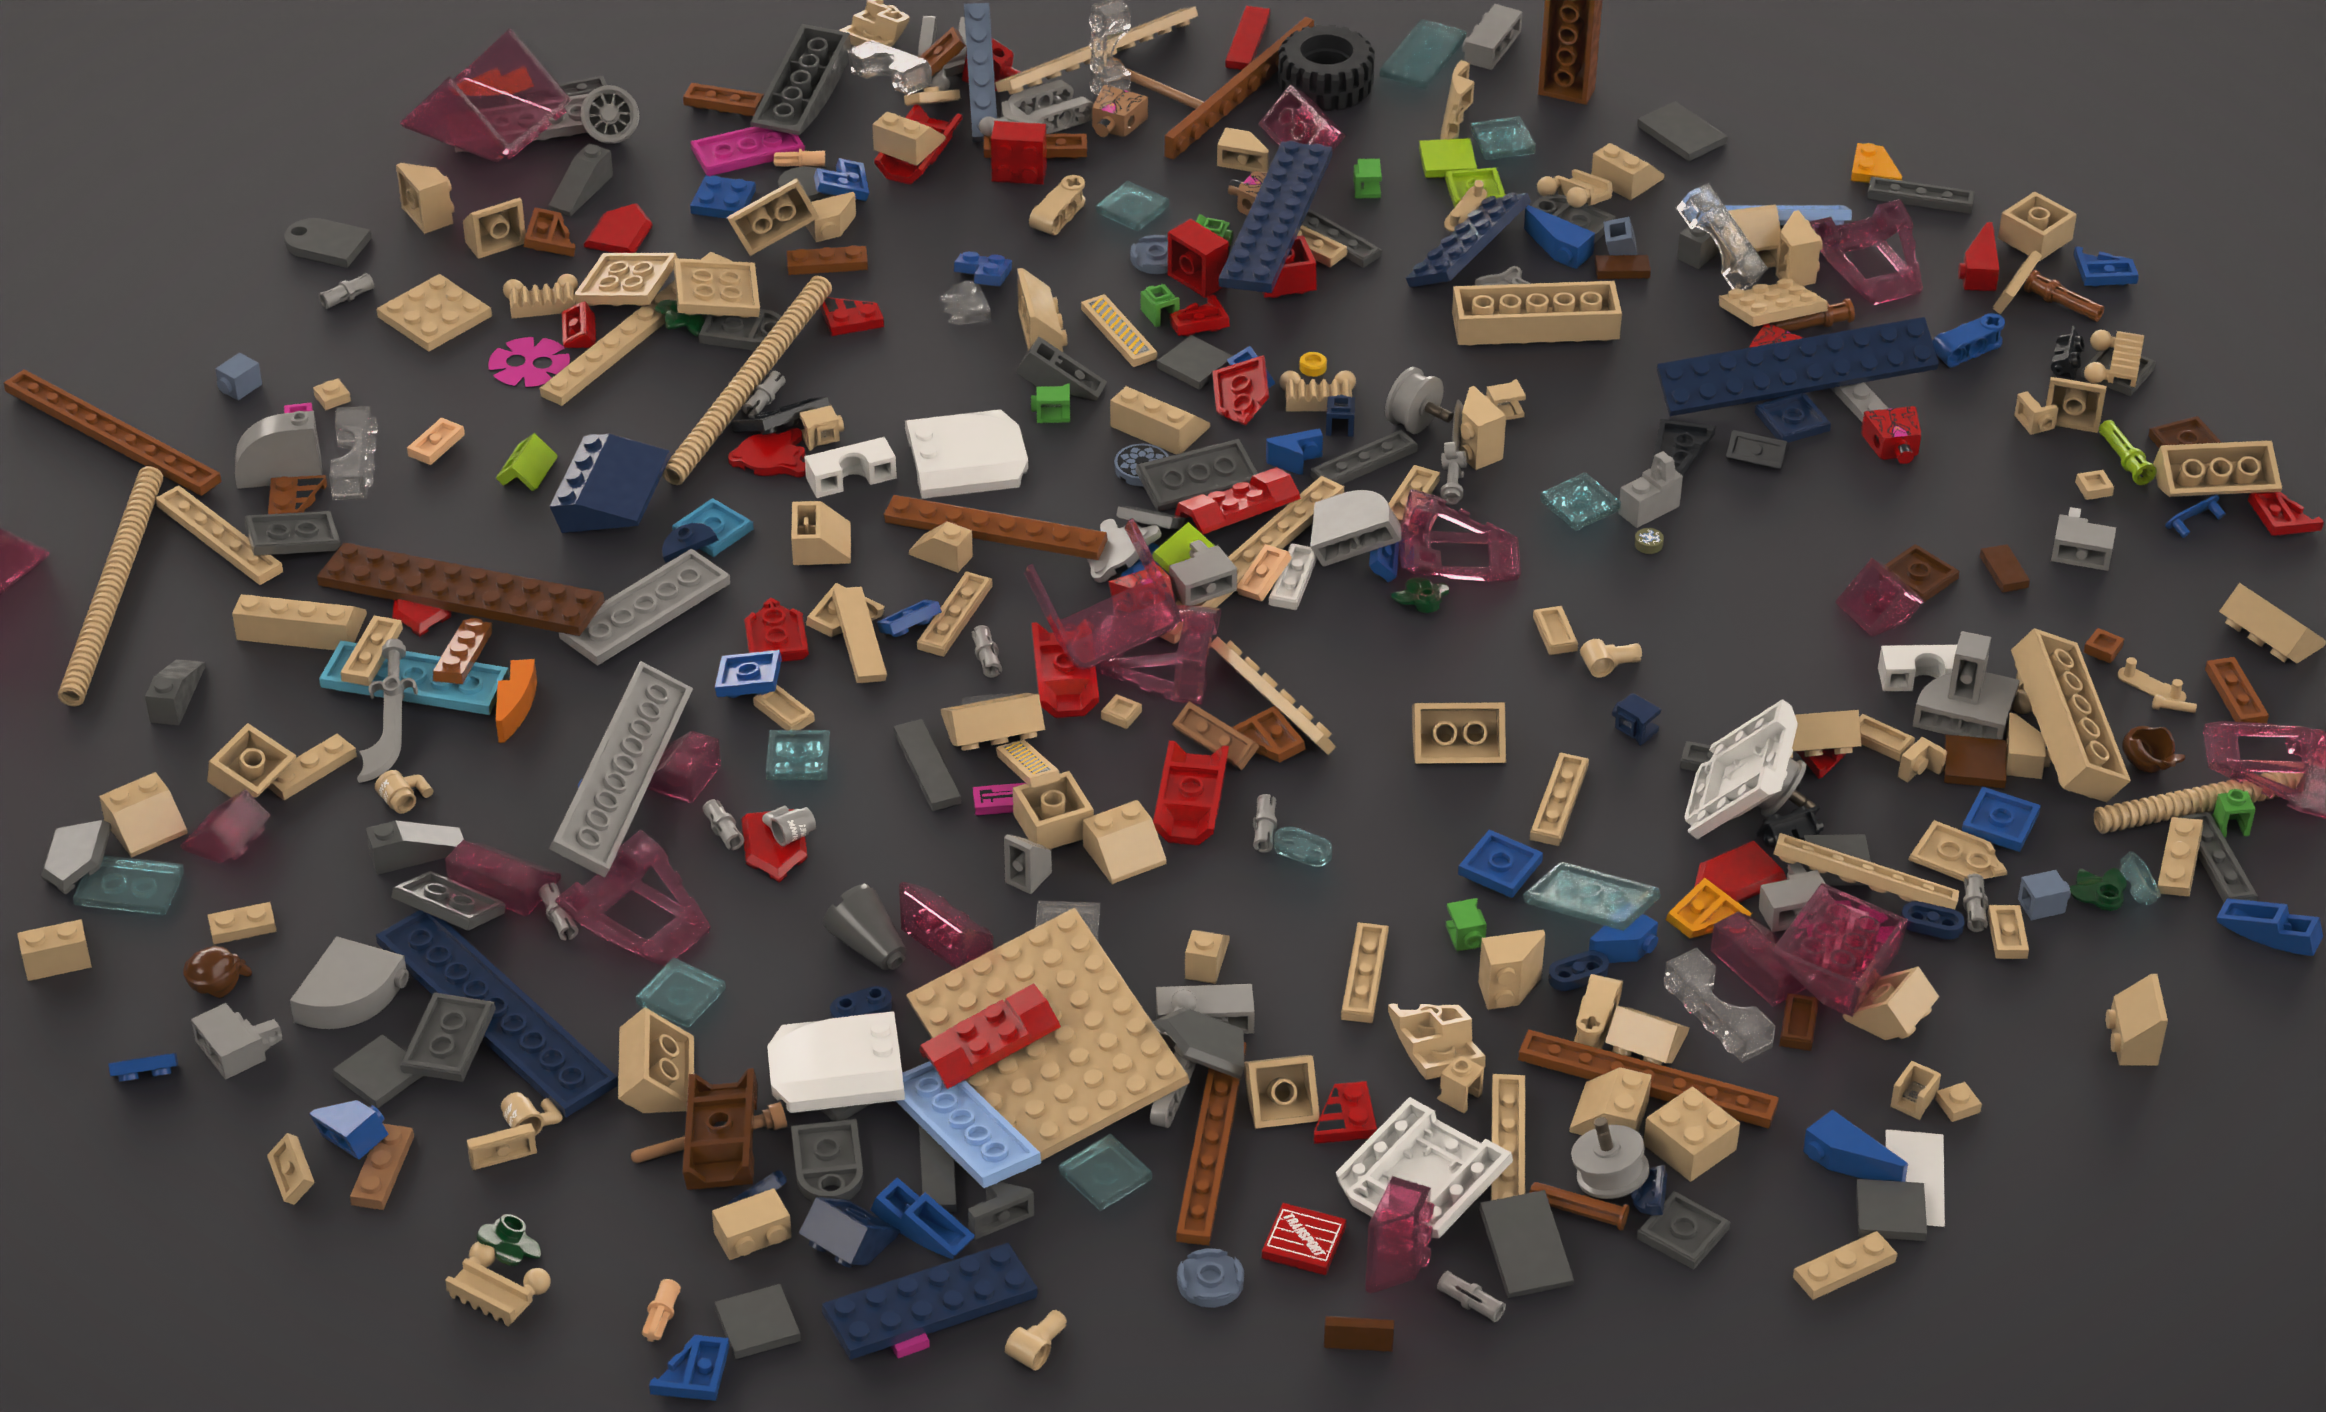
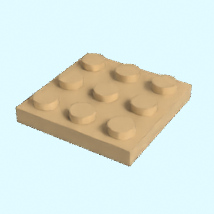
M603 253L575 292V302L579 304L585 301L588 306L611 304L613 306L650 305L673 271L674 259L677 258L676 253Z
M674 259L678 313H685L687 315L707 314L718 317L723 315L739 316L742 318L759 317L760 303L755 263Z
M441 274L430 278L376 308L378 318L428 352L492 317L491 307Z
M1781 279L1777 281V284L1773 285L1757 284L1753 286V289L1745 291L1733 289L1728 291V294L1719 296L1720 307L1753 327L1828 311L1827 300L1809 291L1804 286L1797 284L1792 279Z

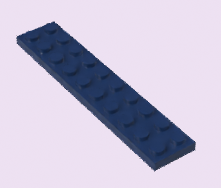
M1296 141L1281 142L1219 276V287L1272 293L1332 158V147L1323 146L1322 144H1301Z
M1921 317L1657 364V373L1669 417L1937 370L1939 362L1926 319Z
M418 910L376 935L377 944L383 950L404 955L406 970L432 995L433 993H441L494 1002L496 1010L482 1041L545 1099L549 1098L565 1118L618 1086V1078L611 1070L446 921Z

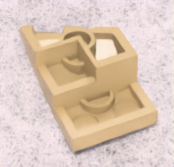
M868 0L866 9L853 15L852 25L839 31L850 33L851 45L881 56L899 39L910 17L893 5H884L883 0Z
M1463 60L1456 65L1453 72L1440 140L1457 139L1459 137V125L1463 121L1464 111L1473 104L1474 81L1469 80L1470 63Z
M1398 1004L1388 1005L1390 1018L1405 1050L1426 1080L1441 1077V1072L1460 1056L1482 1067H1486L1485 1055L1472 1042V1018L1459 1005L1435 1006L1420 1004L1417 1010H1400Z

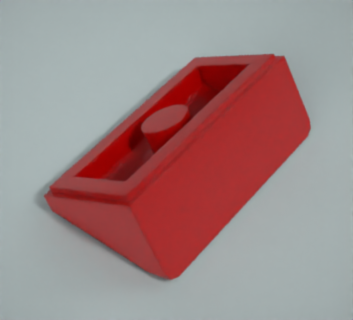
M585 301L562 311V335L565 348H590L596 343L595 314Z

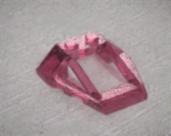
M1901 199L1877 205L1871 218L1839 226L1835 225L1831 217L1810 222L1812 229L1822 239L1823 246L1820 251L1825 259L1864 299L1873 305L1922 292L1919 262L1916 261L1915 255L1916 242L1912 236L1913 223ZM1897 232L1899 233L1907 265L1886 242L1888 238ZM1876 245L1897 272L1865 279L1844 253Z
M1414 489L1410 490L1401 522L1400 559L1402 569L1426 576L1448 577L1460 580L1507 582L1519 579L1521 568L1518 537L1489 522L1483 525L1469 518L1470 513L1461 508L1457 512L1445 506L1446 500L1438 496ZM1440 516L1476 533L1430 530L1437 517ZM1431 542L1488 544L1489 567L1442 566L1441 551L1431 549Z
M1169 605L1162 609L1157 607L1117 613L1102 618L1094 647L1096 671L1119 681L1126 679L1136 683L1140 689L1147 692L1154 690L1163 694L1165 699L1174 702L1188 703L1190 701L1193 704H1203L1207 685L1206 665L1212 636L1217 635L1221 608ZM1183 622L1177 653L1123 658L1130 627ZM1175 664L1174 682L1134 671L1131 668Z
M2217 721L2205 724L2203 734L2208 768L2241 784L2244 780H2247L2263 788L2261 793L2270 798L2275 794L2288 800L2287 806L2292 809L2326 819L2325 731L2303 726H2280L2266 723ZM2237 736L2285 737L2287 752L2301 756L2302 761L2241 760ZM2254 772L2304 774L2296 788L2292 789Z
M639 830L620 846L616 860L613 861L605 878L597 874L584 886L577 881L555 899V903L593 934L651 962L664 966H669L707 934L711 928L694 898H690L682 886L683 880L678 872H674L668 863L669 857L664 849L642 830ZM651 866L679 903L640 881ZM634 890L676 917L649 940H646L603 913L628 892Z

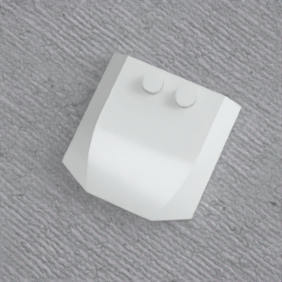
M1002 410L905 421V431L909 446L912 449L922 499L1020 487L1021 477L1028 470V457L1019 425Z
M1783 699L1711 745L1709 750L1714 754L1708 762L1702 763L1696 772L1684 816L1685 821L1691 825L1688 833L1696 839L1701 838L1725 822L1743 815L1781 791L1783 781L1787 776L1786 769L1789 758L1793 753L1792 746L1798 726L1790 704Z
M894 1011L781 1025L767 1046L772 1095L777 1100L782 1099L790 1113L905 1099Z
M1409 1097L1336 1171L1338 1182L1353 1207L1402 1235L1440 1238L1513 1162L1511 1152L1485 1139L1481 1144L1437 1120L1433 1109Z

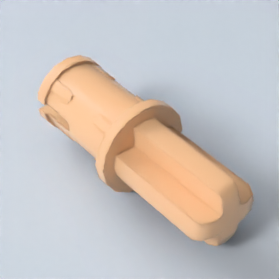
M799 149V152L774 153V165L776 167H825V150L802 151V149Z
M662 1280L655 1299L648 1305L649 1314L643 1327L642 1335L649 1342L661 1339L667 1322L674 1316L673 1307L681 1289V1286L674 1280Z

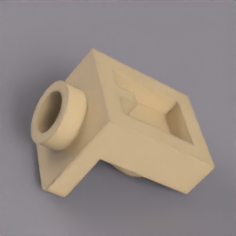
M2028 391L2018 394L2014 416L2030 435L2055 428L2058 407L2055 404L2041 407L2039 402Z
M1921 737L1902 754L1898 777L1908 783L1915 775L1922 774L1926 768L1938 775L1944 771L1947 751Z

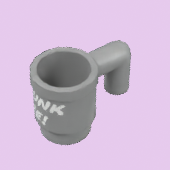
M784 805L764 814L762 817L763 823L771 828L774 838L781 846L788 845L790 842L807 836L809 832L816 829L815 818L807 807L789 811L787 806Z

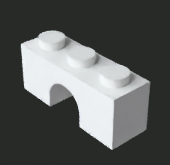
M885 437L805 456L806 479L816 498L843 492V478L852 474L864 476L870 485L896 479V456Z
M1957 645L1881 646L1878 670L1883 691H1913L1914 678L1916 676L1929 675L1938 678L1952 673Z

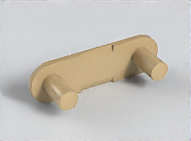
M1481 180L1475 181L1474 186L1466 192L1461 201L1445 219L1444 227L1449 232H1454V228L1458 224L1463 223L1468 218V214L1478 209L1482 205L1481 202L1487 198V192L1483 188Z
M2133 657L2127 658L2125 667L2120 668L2118 671V678L2122 682L2152 696L2162 695L2164 699L2182 702L2186 700V694L2182 691V680L2174 679L2172 686L2162 683L2148 674L2137 670V660Z

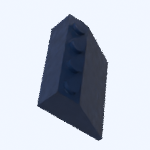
M590 434L584 436L550 504V509L561 533L639 526L671 457L670 450L612 434Z

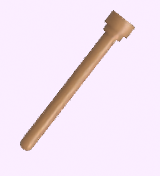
M1113 56L1107 57L1103 63L1102 74L1110 78L1123 77L1194 109L1204 103V101L1125 68L1121 60Z
M781 1102L767 1105V1109L761 1110L762 1114L754 1116L753 1130L766 1127V1129L773 1128L775 1131L787 1127ZM685 1136L635 1150L631 1153V1160L634 1163H641L684 1150Z

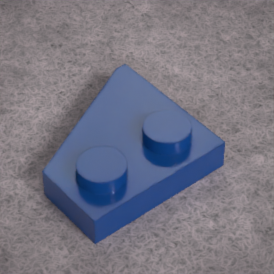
M2075 247L2073 255L2084 286L2137 284L2139 274L2133 259L2117 257L2104 252H2099L2098 256L2083 253V247Z
M694 1335L684 1345V1350L676 1354L667 1363L668 1369L659 1379L654 1377L650 1381V1394L716 1401L729 1351V1338Z

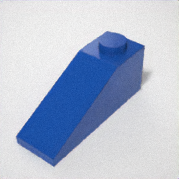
M1530 205L1525 208L1524 229L1553 260L1577 269L1593 255L1595 232Z
M1834 1110L1828 1112L1806 1129L1803 1152L1826 1169L1861 1179L1906 1181L1908 1168L1906 1161Z

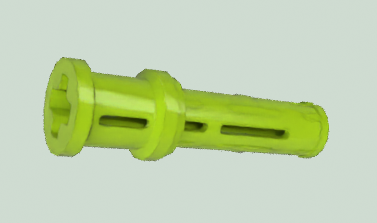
M2104 421L2099 426V433L2119 455L2122 467L2126 471H2130L2132 479L2137 485H2145L2151 482L2156 476V467L2152 463L2147 462L2142 450L2132 446L2114 421Z

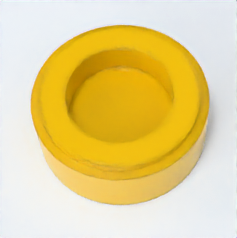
M1308 352L1300 357L1299 369L1304 375L1320 376L1326 372L1327 359L1318 352Z

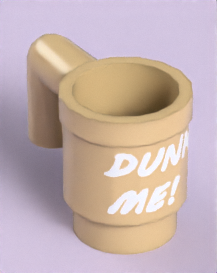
M396 770L383 773L375 783V790L379 796L383 798L391 809L399 814L406 813L415 806L416 797L412 788L416 787L425 798L430 797L434 792L423 776L412 775L403 777Z
M519 1092L509 1094L501 1103L503 1117L511 1128L531 1123L535 1136L539 1134L543 1126L558 1124L563 1119L562 1113L549 1098L541 1102V1107L545 1112L541 1114L536 1110L529 1098L524 1097Z

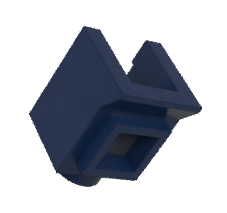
M1346 395L1328 396L1326 436H1331L1332 418L1349 419L1348 436L1354 437L1355 397H1348Z
M1631 693L1623 701L1617 702L1613 708L1612 716L1616 718L1615 728L1636 739L1641 746L1659 731V726L1650 722L1661 713V708Z

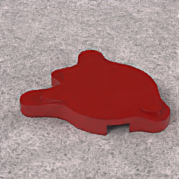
M791 428L778 434L753 435L745 439L736 449L729 453V464L732 467L743 470L746 467L753 469L754 475L757 476L787 474L798 478L804 477L806 475L805 463L802 460L805 457V448L796 446L802 441V431L798 428Z

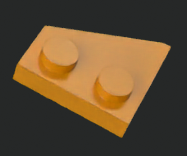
M1857 143L1851 181L1870 183L1871 177L1902 181V175L1883 146L1871 143Z
M1704 878L1668 912L1665 920L1691 939L1746 924L1750 920L1752 913Z

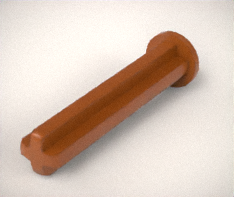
M1534 1182L1531 1185L1529 1193L1545 1190L1550 1207L1616 1225L1620 1231L1625 1227L1629 1214V1205L1624 1204L1622 1207L1539 1182Z

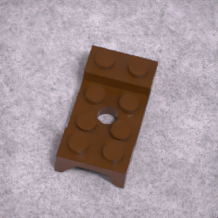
M754 1068L747 1069L739 1081L733 1083L710 1084L697 1074H689L683 1157V1176L687 1190L753 1184L754 1110H757L758 1083ZM719 1121L727 1122L721 1127H713Z

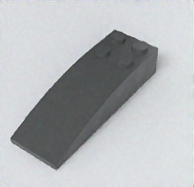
M802 24L751 120V126L800 135L813 122L827 103L852 56L850 33Z

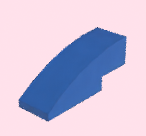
M2227 898L2217 916V923L2257 943L2290 953L2314 956L2323 938L2320 917L2289 914L2287 904Z
M898 1177L876 1196L870 1209L880 1219L899 1229V1233L937 1254L954 1259L975 1237L970 1230L927 1193L918 1196Z

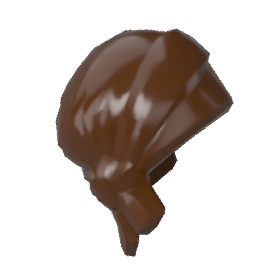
M2134 727L2126 733L2122 742V749L2126 758L2140 771L2154 773L2175 767L2176 763H2181L2185 760L2186 755L2174 754V739L2166 727Z
M210 946L195 952L186 961L183 969L184 978L193 990L199 993H209L218 998L228 995L233 990L239 979V974L251 976L252 970L249 966L245 965L246 961L244 959H240L238 955L232 954L225 947Z

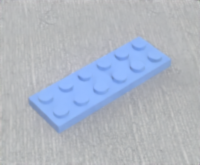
M1687 205V217L1692 219L1693 222L1712 225L1713 220H1719L1720 223L1724 222L1725 211L1767 205ZM1776 205L1780 225H1785L1792 213L1797 210L1810 222V225H1818V220H1824L1828 225H1844V220H1852V210L1844 205Z
M930 1061L902 1073L905 1099L896 1102L983 1188L997 1184L1004 1179L1041 1164L1040 1152L965 1080L946 1089Z

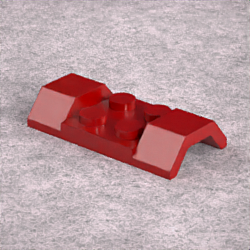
M915 104L905 118L917 121L945 135V141L918 165L881 152L874 159V164L886 179L911 185L925 172L930 164H934L953 137L952 132L962 120V114L957 113L949 122L929 118L922 107Z
M1275 467L1253 475L1250 483H1236L1231 489L1211 492L1208 496L1201 494L1179 502L1174 515L1185 518L1192 517L1198 531L1203 535L1301 498L1291 475Z
M1090 619L1083 620L1073 631L1049 633L1038 622L1031 623L1037 688L1041 707L1054 718L1085 716L1099 703Z
M1169 740L1153 819L1156 831L1168 843L1200 845L1214 834L1229 746L1220 747L1212 755L1186 753L1175 741Z
M1033 983L1007 997L1005 1002L1002 999L921 1044L920 1052L924 1058L927 1057L930 1060L946 1089H949L1057 1030L1061 1026L1049 1002Z

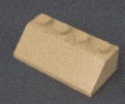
M2272 440L2161 445L2153 463L2157 469L2156 479L2158 488L2169 497L2281 492L2282 490Z
M242 594L232 613L237 640L336 650L341 640L355 642L367 615L366 609L355 606Z

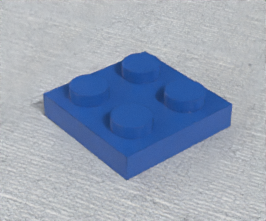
M705 175L690 205L691 214L727 219L728 216L749 205L756 191L755 182Z
M780 650L722 656L715 684L717 697L727 696L735 698L745 694L756 693L764 695L776 691L782 662Z
M1982 787L1962 825V831L1993 844L2020 852L2039 815L2041 805Z
M1488 830L1459 864L1458 875L1513 898L1542 863L1543 852Z

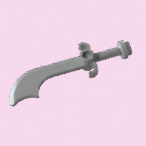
M1459 399L1456 402L1453 414L1452 442L1444 443L1445 453L1441 454L1443 470L1448 469L1447 483L1441 487L1440 495L1445 503L1451 505L1457 504L1463 498V488L1458 484V478L1464 477V471H1461V468L1467 466L1465 451H1459L1460 426L1462 424V411L1464 407Z
M389 639L382 646V656L388 659V677L383 682H372L368 688L371 699L374 698L376 691H384L383 733L375 745L359 751L363 758V768L357 777L359 783L381 776L396 762L402 744V701L405 697L404 690L412 687L414 694H418L417 684L414 679L404 678L401 681L399 680L400 659L406 656V647L399 639Z

